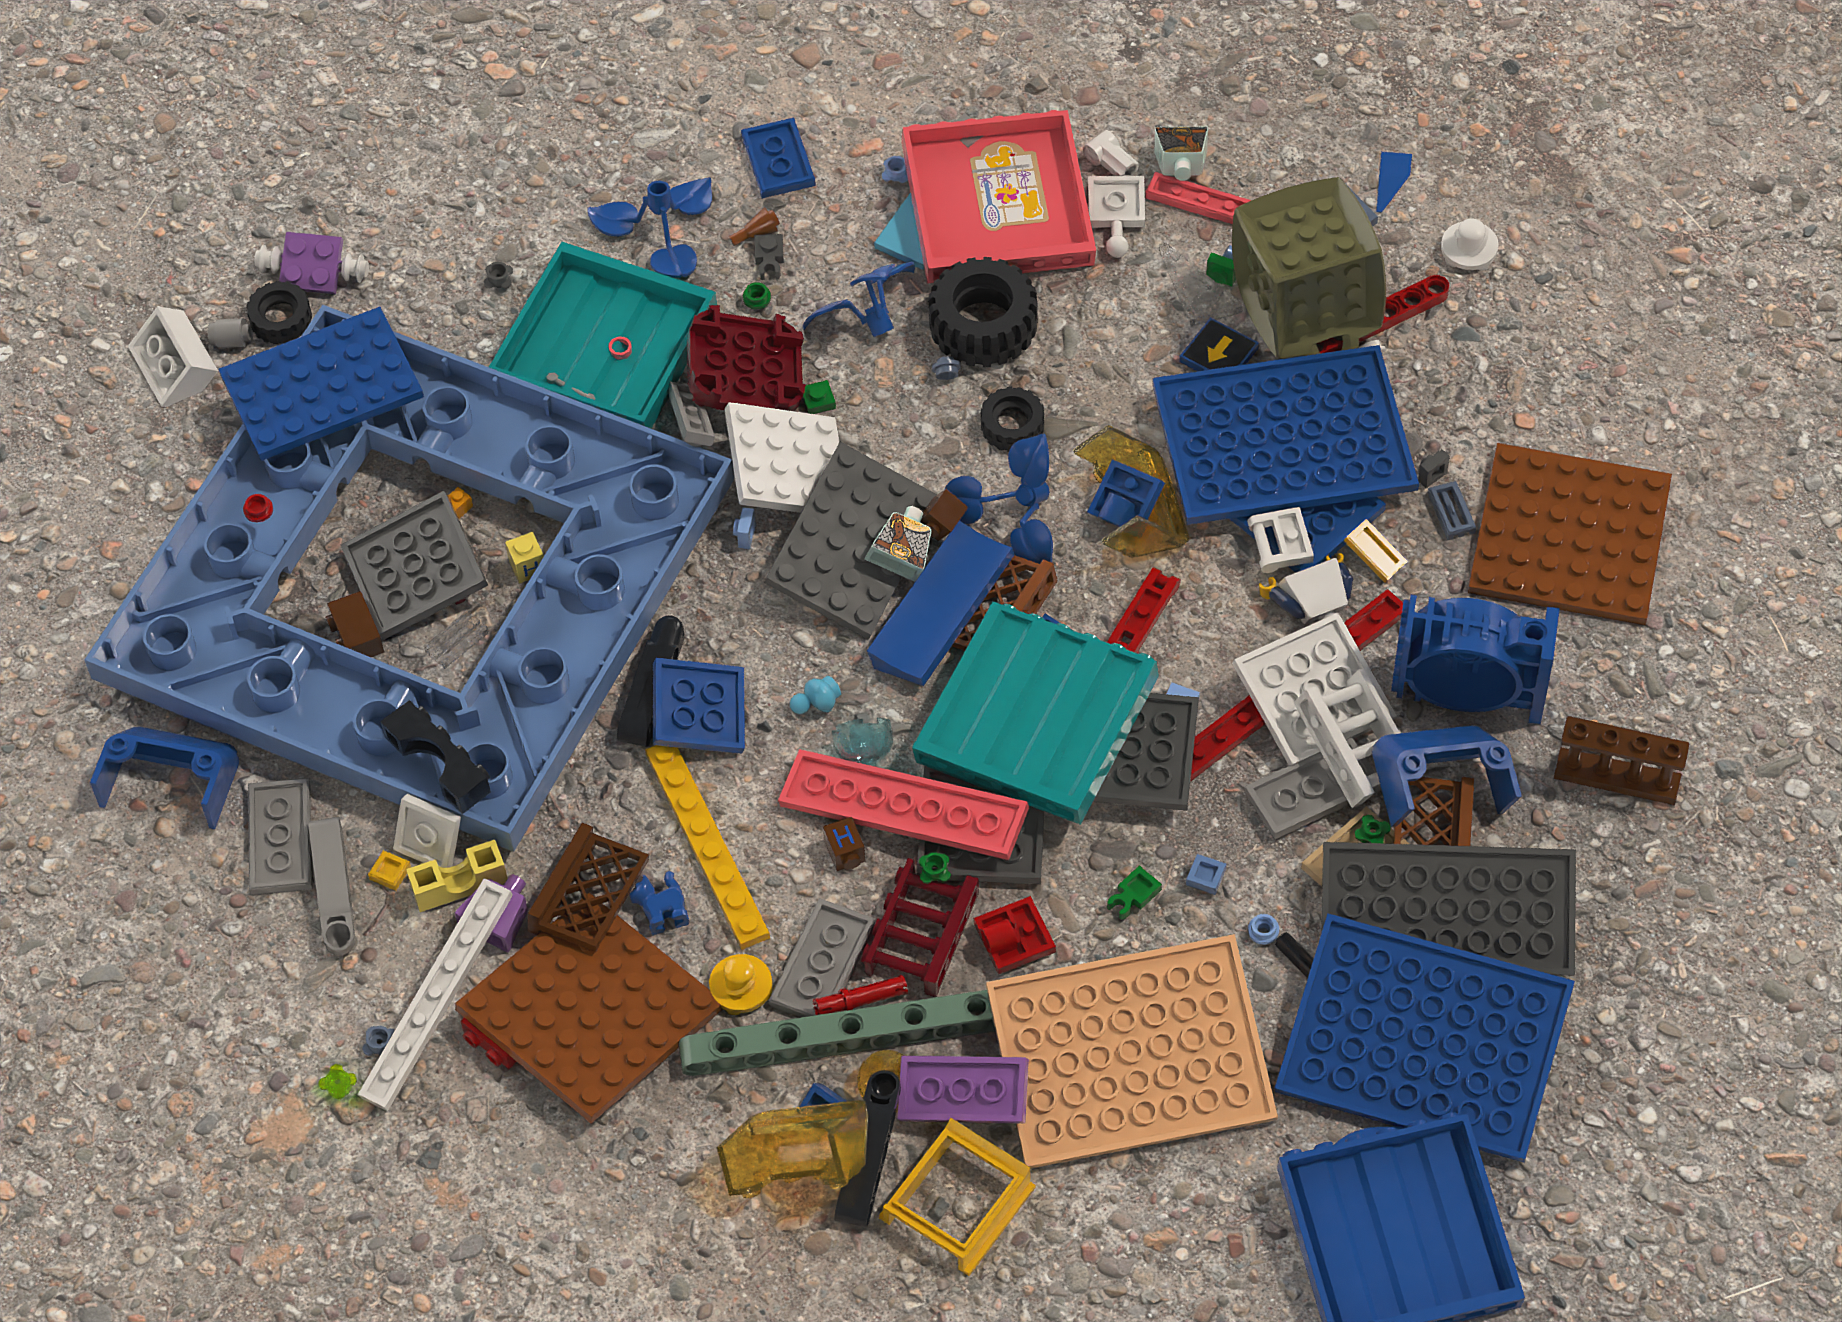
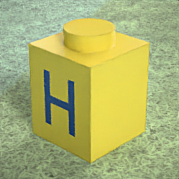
M533 532L505 542L509 563L519 584L530 580L544 557Z

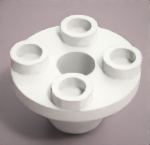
M1470 218L1452 225L1445 231L1442 237L1441 250L1445 257V262L1449 266L1465 270L1483 271L1488 269L1496 258L1499 244L1497 236L1487 225H1484L1478 219Z

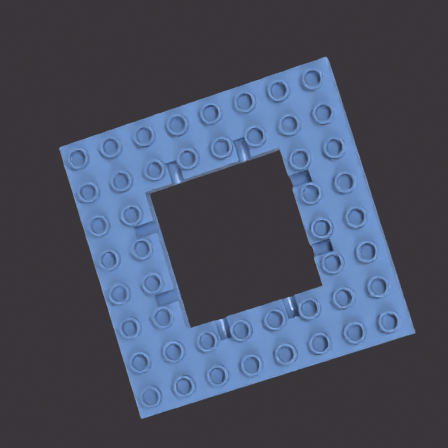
M322 305L302 336L354 316ZM393 331L423 390L424 397L263 461H260L250 437L242 424L84 661L93 680L400 805L401 799L406 794L412 795L461 816L459 830L486 841L495 839L498 846L514 852L734 481L732 459L701 447L691 446L680 439ZM371 449L414 465L417 459L423 458L429 463L431 472L515 505L520 498L525 497L532 503L534 512L564 523L461 693L264 615L280 591L278 586L280 573L291 574L337 503L336 490L338 484L342 482L348 485ZM253 494H262L272 502L273 513L270 518L263 522H251L244 515L243 506L245 501ZM408 700L417 708L423 707L430 715L431 722L436 727L441 725L450 735V741L456 746H463L468 752L470 760L475 765H482L490 776L488 782L491 793L464 814H461L442 795L439 778L445 768L442 760L427 753H414L403 756L384 737L381 721Z

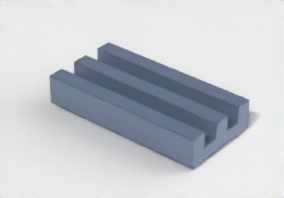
M1456 481L1428 488V496L1447 540H1452L1455 535L1463 537L1466 532H1469L1470 535L1476 533L1475 523ZM1448 490L1452 492L1465 525H1461L1447 493ZM1437 493H1440V495H1441V498H1442V500H1443V502H1444V505H1445V507H1446V509H1447V512H1448V514H1449V516H1450V519H1451V521H1452V523H1453V525H1454L1453 528H1452V526H1451V524H1450V522H1449V519H1448V517H1447V515H1446V512H1445V510H1444V508H1443V505H1442V503H1441V501H1440L1439 496H1438Z

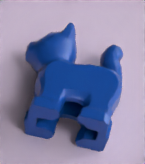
M672 871L666 872L664 876L668 889L655 894L654 887L648 877L643 875L642 881L636 883L633 891L629 893L631 902L643 907V911L650 922L649 928L652 936L665 931L664 919L672 918L676 928L689 925L684 895L680 885L674 879Z

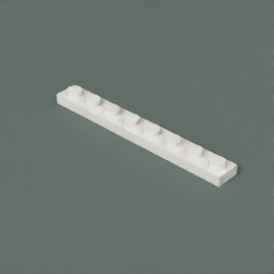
M485 878L483 879L359 1091L358 1095L361 1099L386 1111L389 1110L511 900L513 894L510 890Z

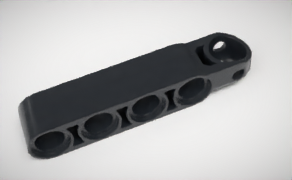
M666 615L658 619L650 640L645 645L619 721L617 741L648 747L653 736V662L655 658L678 660L684 642V626L673 615Z
M881 1070L871 1075L868 1080L837 1200L835 1221L865 1228L868 1227L901 1092L899 1078L893 1072Z

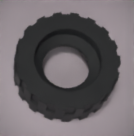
M288 281L269 282L265 286L259 287L254 294H251L249 297L250 301L247 302V315L252 331L255 332L256 337L263 339L266 343L270 342L279 345V343H286L297 339L311 323L312 312L306 292L301 290L300 286L293 285ZM276 304H289L293 308V315L284 321L271 322L266 318V310Z
M1021 387L1001 388L996 390L995 393H991L982 404L980 413L981 431H983V436L988 440V443L991 446L994 445L999 450H1007L1009 452L1015 442L1043 434L1044 432L1043 404L1040 403L1038 396L1033 395V392L1029 390H1024ZM1015 409L1023 411L1027 421L1021 428L1006 429L999 424L998 417L1005 410Z

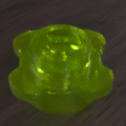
M334 1064L330 1067V1072L326 1077L319 1080L318 1085L321 1090H327L330 1096L339 1100L350 1093L352 1086L357 1082V1078L354 1073L344 1071L342 1065ZM336 1080H340V1081H341V1082L338 1083V1084L335 1083Z

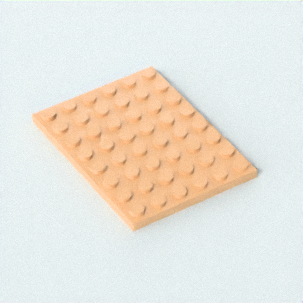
M1235 934L986 982L1001 1057H1026L1029 1059L1025 1124L1016 1123L1024 1164L1029 1166L1030 1169L1278 1119Z

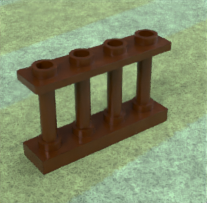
M1572 716L1566 718L1561 744L1570 746V748L1560 747L1553 779L1675 806L1682 774L1673 771L1684 770L1690 745L1689 742ZM1582 749L1600 753V756L1582 752ZM1612 756L1629 759L1631 762L1613 759ZM1643 763L1661 766V769L1645 766Z

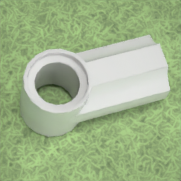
M1108 130L1103 131L1083 146L1084 155L1094 166L1101 164L1114 176H1134L1138 170L1139 163L1120 148L1117 138Z

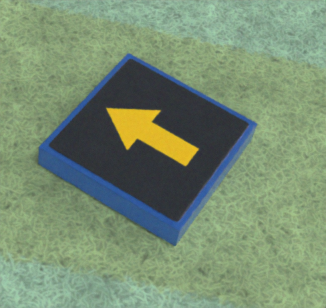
M1210 317L1182 352L1179 362L1196 371L1245 365L1258 350L1259 342Z

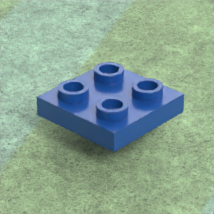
M1112 459L1087 513L1140 536L1165 482Z

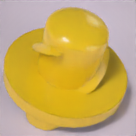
M736 954L726 957L714 967L710 975L709 987L714 999L721 1004V1008L726 1010L728 1014L739 1015L758 1009L770 999L772 994V976L767 965L759 958L747 954Z

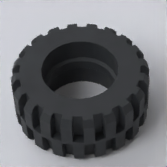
M976 257L968 258L967 262L961 263L959 261L952 265L951 270H944L931 287L928 304L929 326L934 343L939 345V349L945 355L951 354L954 360L959 362L965 361L967 366L975 367V364L983 365V368L991 367V364L994 363L1002 365L1007 363L1009 358L1015 359L1020 356L1021 349L1026 350L1032 343L1038 323L1037 293L1035 287L1032 286L1031 279L1026 274H1022V270L1017 266H1009L1008 262L1002 259L993 261L992 257H983V260H976ZM983 302L996 304L1007 311L1000 318L987 322L973 321L959 313L969 305Z

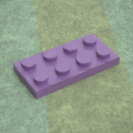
M901 1056V1092L898 1102L897 1119L906 1122H948L951 1117L957 1122L1025 1124L1029 1059L1026 1057Z

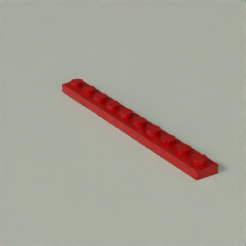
M1387 589L1344 622L1360 651L1401 620L1403 602ZM1250 695L1195 736L1190 782L1265 725Z

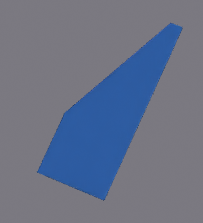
M1381 151L1376 212H1383L1410 176L1412 154Z

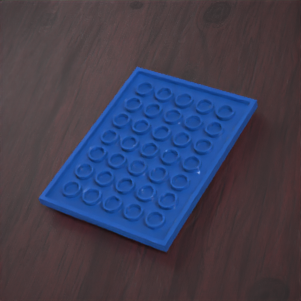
M1380 345L1152 378L1156 403L1187 525L1258 515L1297 507L1305 508L1413 492L1419 489V481Z
M1327 913L1274 1088L1275 1092L1392 1126H1402L1405 1128L1408 1127V1124L1417 1120H1426L1428 1123L1439 1120V1117L1447 1113L1456 1112L1458 1115L1468 1113L1479 1150L1525 1163L1575 981Z

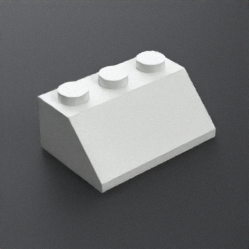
M157 306L128 345L161 407H168L202 392L218 372L188 317L182 310Z

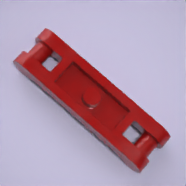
M1153 567L1107 643L1120 644L1127 650L1138 654L1171 597L1177 592L1181 579L1175 576H1165L1161 570ZM1159 585L1163 587V590L1157 588L1156 586ZM1124 636L1132 639L1129 644L1121 641Z

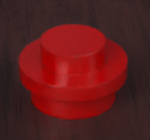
M253 494L246 499L243 512L249 521L263 522L272 515L273 505L266 496Z

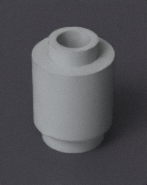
M244 318L217 319L208 325L210 345H216L218 348L246 347L247 341L252 339L251 325L247 324Z

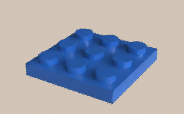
M655 658L653 662V745L742 754L745 749L744 667Z

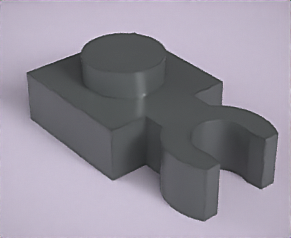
M783 234L754 235L755 262L760 264V279L765 280V273L770 270L775 272L776 279H780L781 270L779 263H784Z

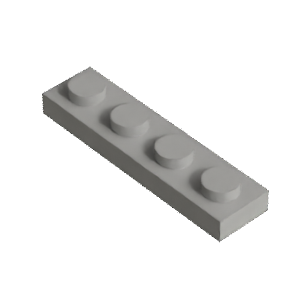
M670 381L668 395L683 441L695 447L703 445L712 447L715 435L705 406H698L693 402V395L690 392L689 385Z

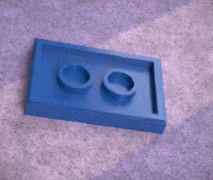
M794 117L741 130V137L762 199L816 186L815 177Z

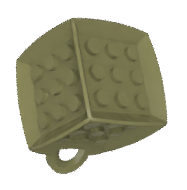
M1328 178L1294 185L1266 194L1236 207L1232 224V255L1238 288L1254 326L1276 358L1282 359L1301 355L1321 354L1316 343L1341 335L1343 339L1342 350L1355 349L1359 347V338L1382 327L1386 305V274L1382 249L1363 207L1341 178Z

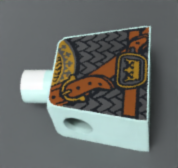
M1208 126L1155 127L1154 152L1163 175L1175 176L1180 181H1186L1191 176L1202 174L1207 155Z
M913 506L907 507L904 515L893 512L864 559L916 582L925 567L931 536L930 527L920 523L923 512Z

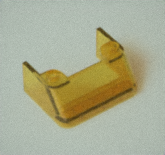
M1107 425L1073 449L1075 455L1093 464L1094 477L1100 484L1112 459L1165 482L1148 520L1138 515L1103 538V545L1120 552L1124 556L1136 558L1177 549L1189 541V534L1166 464L1155 448Z

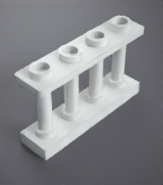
M1364 669L1357 670L1347 680L1348 687L1321 696L1317 687L1314 686L1306 689L1294 701L1297 710L1352 808L1362 805L1375 793L1372 787L1380 784L1377 772L1366 776L1358 760L1372 755L1373 745L1382 736L1401 733L1392 720L1387 706L1382 702L1372 679L1368 677ZM1355 698L1363 713L1337 723L1328 707ZM1369 724L1377 740L1351 749L1343 734Z

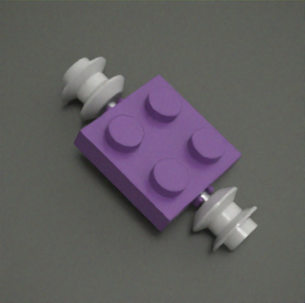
M286 232L283 255L278 246H275L272 251H268L266 245H262L261 249L256 251L254 259L255 266L259 267L260 273H264L266 268H271L272 273L276 274L281 268L279 281H288L293 285L296 284L300 286L301 290L306 292L336 294L339 272H341L345 281H349L351 276H355L357 282L360 283L363 277H367L369 271V263L364 260L362 254L356 260L348 253L341 260L343 239L336 236Z

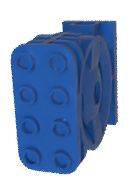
M1411 594L1410 600L1404 599L1391 692H1397L1396 698L1402 699L1404 683L1407 682L1409 687L1415 692L1414 701H1420L1422 698L1439 707L1462 712H1486L1505 706L1529 709V723L1541 724L1554 660L1560 608L1547 607L1545 619L1519 617L1506 607L1481 599L1449 598L1435 602L1434 597H1429L1428 605L1417 613L1415 612L1417 595Z

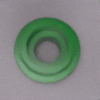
M760 282L749 284L743 292V302L751 309L765 308L771 301L770 290Z

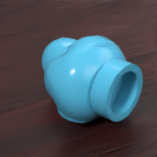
M828 675L823 679H811L805 684L804 694H794L790 699V708L796 714H803L809 710L810 704H812L822 712H830L835 705V699L841 696V690L836 681Z

